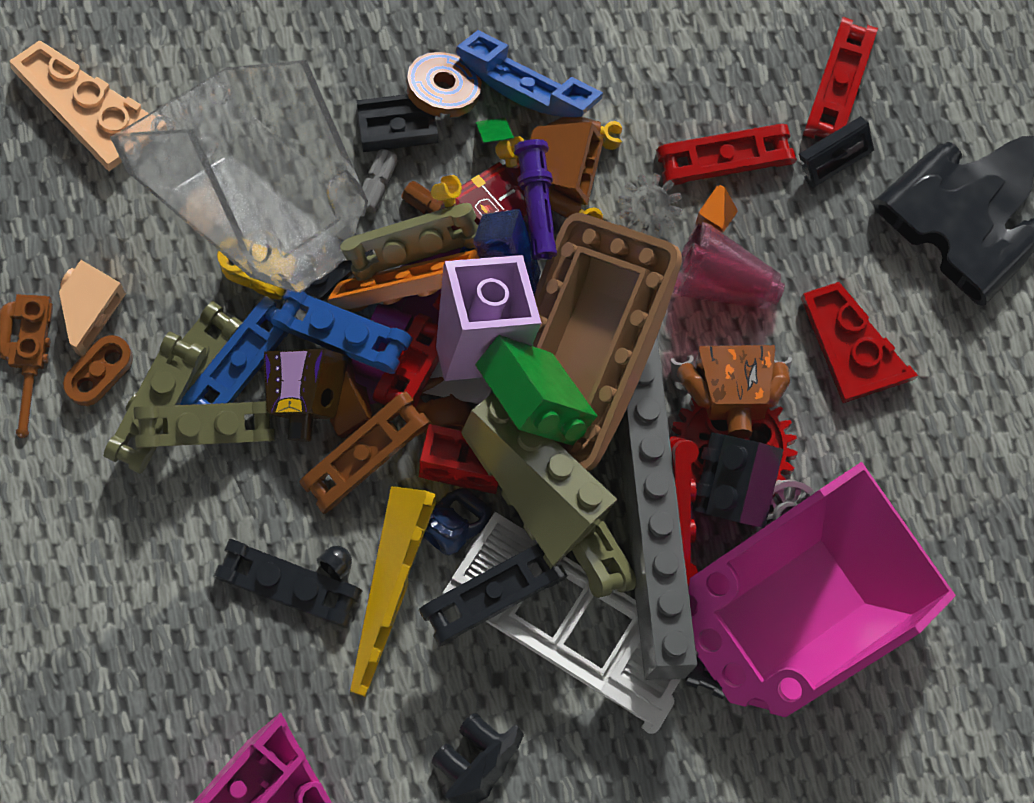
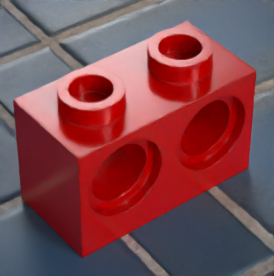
M429 424L420 458L419 478L496 494L498 482L493 475H488L462 436V431Z

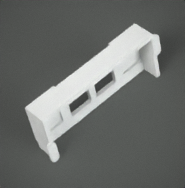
M495 512L483 531L474 536L466 548V557L443 591V594L536 545L537 541L535 539L531 540L524 529ZM564 557L557 565H562L568 575L566 578L583 588V591L553 638L515 614L522 602L485 621L645 721L641 728L649 734H654L660 729L674 705L672 694L681 679L645 680L636 600L627 594L612 590L609 596L599 598L632 619L603 668H600L564 645L594 597L589 589V579L583 568L567 557ZM532 563L528 566L534 577L541 574L542 570L537 563Z

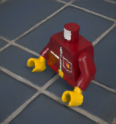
M520 136L500 141L496 145L495 152L497 156L505 160L506 164L502 165L498 162L461 185L459 178L455 175L444 176L441 178V183L435 184L431 189L432 197L437 201H443L439 210L462 203H470L476 214L474 221L476 225L482 227L486 236L485 242L476 247L482 253H487L502 243L513 256H518L531 246V240L521 230L528 219L524 191L521 190L517 181L518 176L521 174L520 166L517 162L518 157L515 156L513 149L514 145L524 141ZM455 225L451 226L453 231L461 229Z

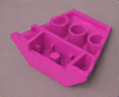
M279 713L245 742L193 803L332 802L308 763L304 752L295 740L282 713Z

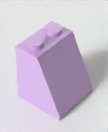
M523 255L445 261L436 343L444 381L481 378L483 376L475 366V363L498 335L532 346L540 328L541 320Z

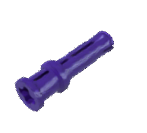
M525 140L517 143L513 148L515 156L519 158L521 174L518 176L517 181L521 190L524 191L526 198L532 258L534 260H548L557 256L548 189L553 178L551 172H548L545 154L548 152L549 147L547 141Z

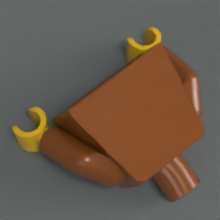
M561 117L547 126H537L532 130L530 139L547 141L549 147L548 152L545 154L548 172H551L553 178L551 186L548 188L552 211L565 218L575 213H583L601 220L603 219V214L598 208L593 207L583 210L581 206L588 205L602 146L606 149L614 150L622 142L621 139L613 138L608 134L611 132L621 134L623 128L619 122L611 121L603 127L599 121L586 117Z

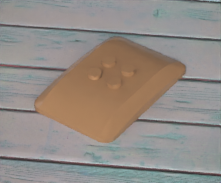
M575 213L570 215L561 226L555 241L557 256L547 260L533 294L541 325L532 346L554 354L598 416L588 427L584 436L578 439L573 446L556 441L587 471H590L598 465L640 380L668 308L680 270L682 257L679 248L668 241L583 213Z

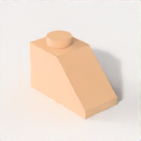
M80 260L75 269L71 268L65 273L60 284L59 295L69 343L75 353L82 357L88 351L126 293L120 282Z

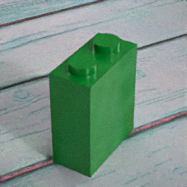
M498 335L475 363V366L521 431L573 446L578 439L584 436L588 427L598 417L551 352Z

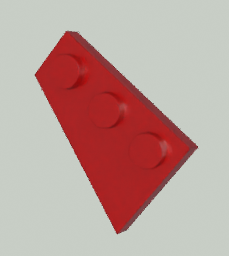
M840 282L803 293L801 297L802 303L842 403L865 397L917 378V373L910 365L906 366L895 353V347L886 337L883 338L869 322V316Z

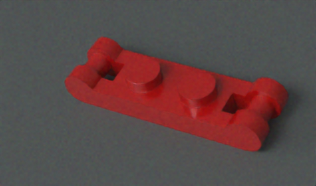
M842 17L803 136L813 139L815 135L826 138L847 125L878 31L877 27L867 25L864 28L852 24V19ZM847 38L861 42L860 46L846 42ZM822 113L836 117L834 125L820 121Z
M776 124L661 145L656 149L658 162L663 163L664 172L661 174L665 187L700 179L773 166L792 165L797 159L794 149L789 147L788 139L791 137L787 124ZM764 143H773L775 150L766 151ZM688 157L689 165L679 167L677 159Z
M674 437L670 439L687 584L689 586L690 578L698 573L696 566L691 563V543H694L696 540V524L694 519H691V503L695 502L697 494L696 482L694 479H691V464L698 458L699 449L693 441Z

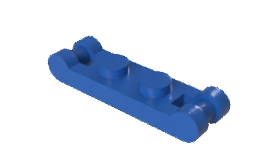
M290 286L283 296L285 303L281 310L277 309L270 319L274 326L285 332L337 353L347 355L349 358L389 374H395L400 365L398 360L402 351L408 350L413 341V338L401 329L389 328L309 296L304 291ZM299 309L307 312L303 321L295 318ZM381 342L387 344L384 351H377Z
M267 296L261 299L187 391L180 405L211 404L204 399L209 389L219 395L212 404L233 403L264 364V352L274 351L289 334L276 326L270 332L260 327L266 320L271 322L270 319L278 309L276 308V302Z

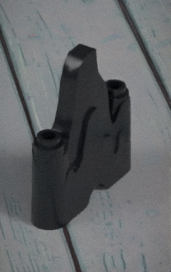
M1021 136L1007 142L989 155L975 162L963 165L959 164L962 159V153L956 145L951 142L938 144L873 201L875 211L912 245L929 243L936 246L942 255L941 272L974 303L980 306L986 305L1034 253V218H1031L1029 221L1023 220L1013 229L1005 228L1006 222L1022 206L1032 190L1034 177V136Z

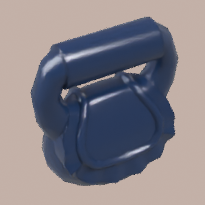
M458 488L446 494L435 505L424 537L441 553L445 555L455 554L464 547L468 539L483 531L492 517V509L467 488ZM454 501H458L478 517L479 520L469 523L467 519L462 518L450 506Z

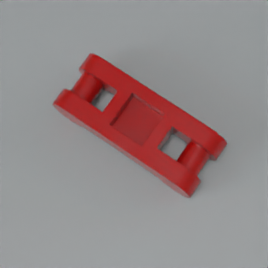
M422 313L415 317L407 331L413 338V341L408 350L402 351L398 358L400 365L395 374L384 372L373 393L374 401L387 405L396 396L403 393L395 389L400 379L408 383L404 392L407 391L414 400L413 407L416 409L419 397L439 363L436 349L438 325L432 322L431 317ZM425 337L432 339L430 346L420 343V341Z

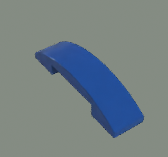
M479 30L465 39L456 48L458 56L480 79L505 97L529 109L560 117H582L603 97V92L573 77H570L561 85L507 58L509 45Z

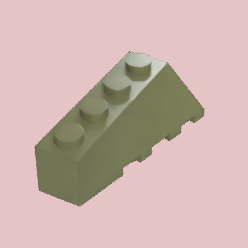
M494 392L471 411L461 432L462 436L488 475L494 476L502 488L501 495L509 506H514L525 523L523 528L531 540L535 539L545 553L543 556L544 560L552 569L604 521L617 499L555 440L519 430Z

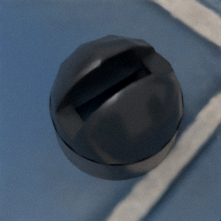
M332 546L317 558V563L327 573L328 566H330L335 573L329 575L335 580L341 581L351 569L352 557L346 548Z

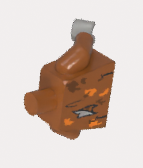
M775 345L699 346L695 367L692 355L687 356V362L678 363L674 358L670 359L671 378L676 382L682 383L699 407L706 408L709 419L727 420L729 436L744 439L752 435L751 420L764 419L767 409L776 406L788 388L792 358L787 357L785 362L776 361L774 359Z

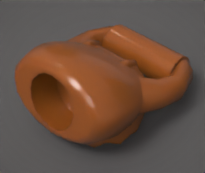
M444 377L430 378L419 397L416 406L417 412L419 414L424 413L432 425L462 431L472 411L469 405L470 402L461 401L453 394L435 400L431 399L425 403L421 396L429 394L423 392L444 381Z

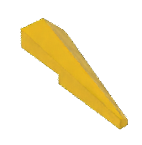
M391 486L350 689L352 693L366 697L408 588V575L436 505V494L432 492Z

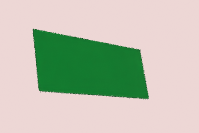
M505 117L476 122L483 143L514 138Z

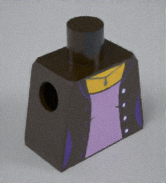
M326 349L264 352L267 411L269 415L289 419L288 440L310 442L312 439L313 419H333L336 416L348 363L347 355Z

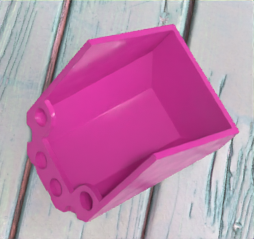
M862 462L692 576L688 590L695 649L699 653L698 657L713 679L717 680L722 687V692L728 701L744 707L752 705L767 709L770 714L785 718L920 634L956 596Z

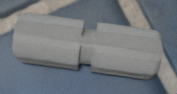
M385 149L377 152L369 170V178L365 179L356 200L357 207L362 211L368 213L376 211L385 191L384 183L388 184L397 164V155Z

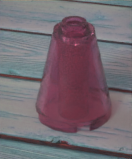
M702 222V225L698 224L694 228L681 253V256L685 257L681 268L683 273L679 271L673 293L680 297L760 309H768L771 304H778L785 288V284L781 282V274L711 224Z

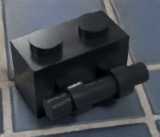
M711 432L708 447H703L701 459H704L699 483L696 482L697 494L692 510L764 528L784 449Z

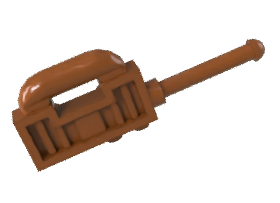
M16 294V301L8 302L0 309V358L8 361L10 367L22 368V375L24 376L18 429H16V435L22 439L26 438L30 432L28 431L34 376L38 375V369H44V364H48L49 355L45 354L46 347H50L51 339L47 338L53 310L50 296ZM13 319L21 320L19 340L17 342H11Z

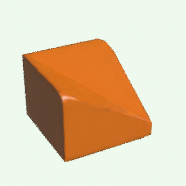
M716 186L698 212L695 223L697 228L720 241L721 235L738 212L724 186Z

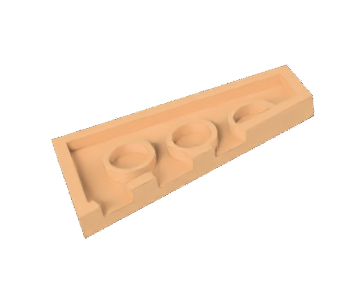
M40 40L10 60L12 71L108 171L147 145L168 127V121L157 114L155 117L141 109V104L130 97H122L111 90L108 83L98 77L94 79L80 70L78 64Z

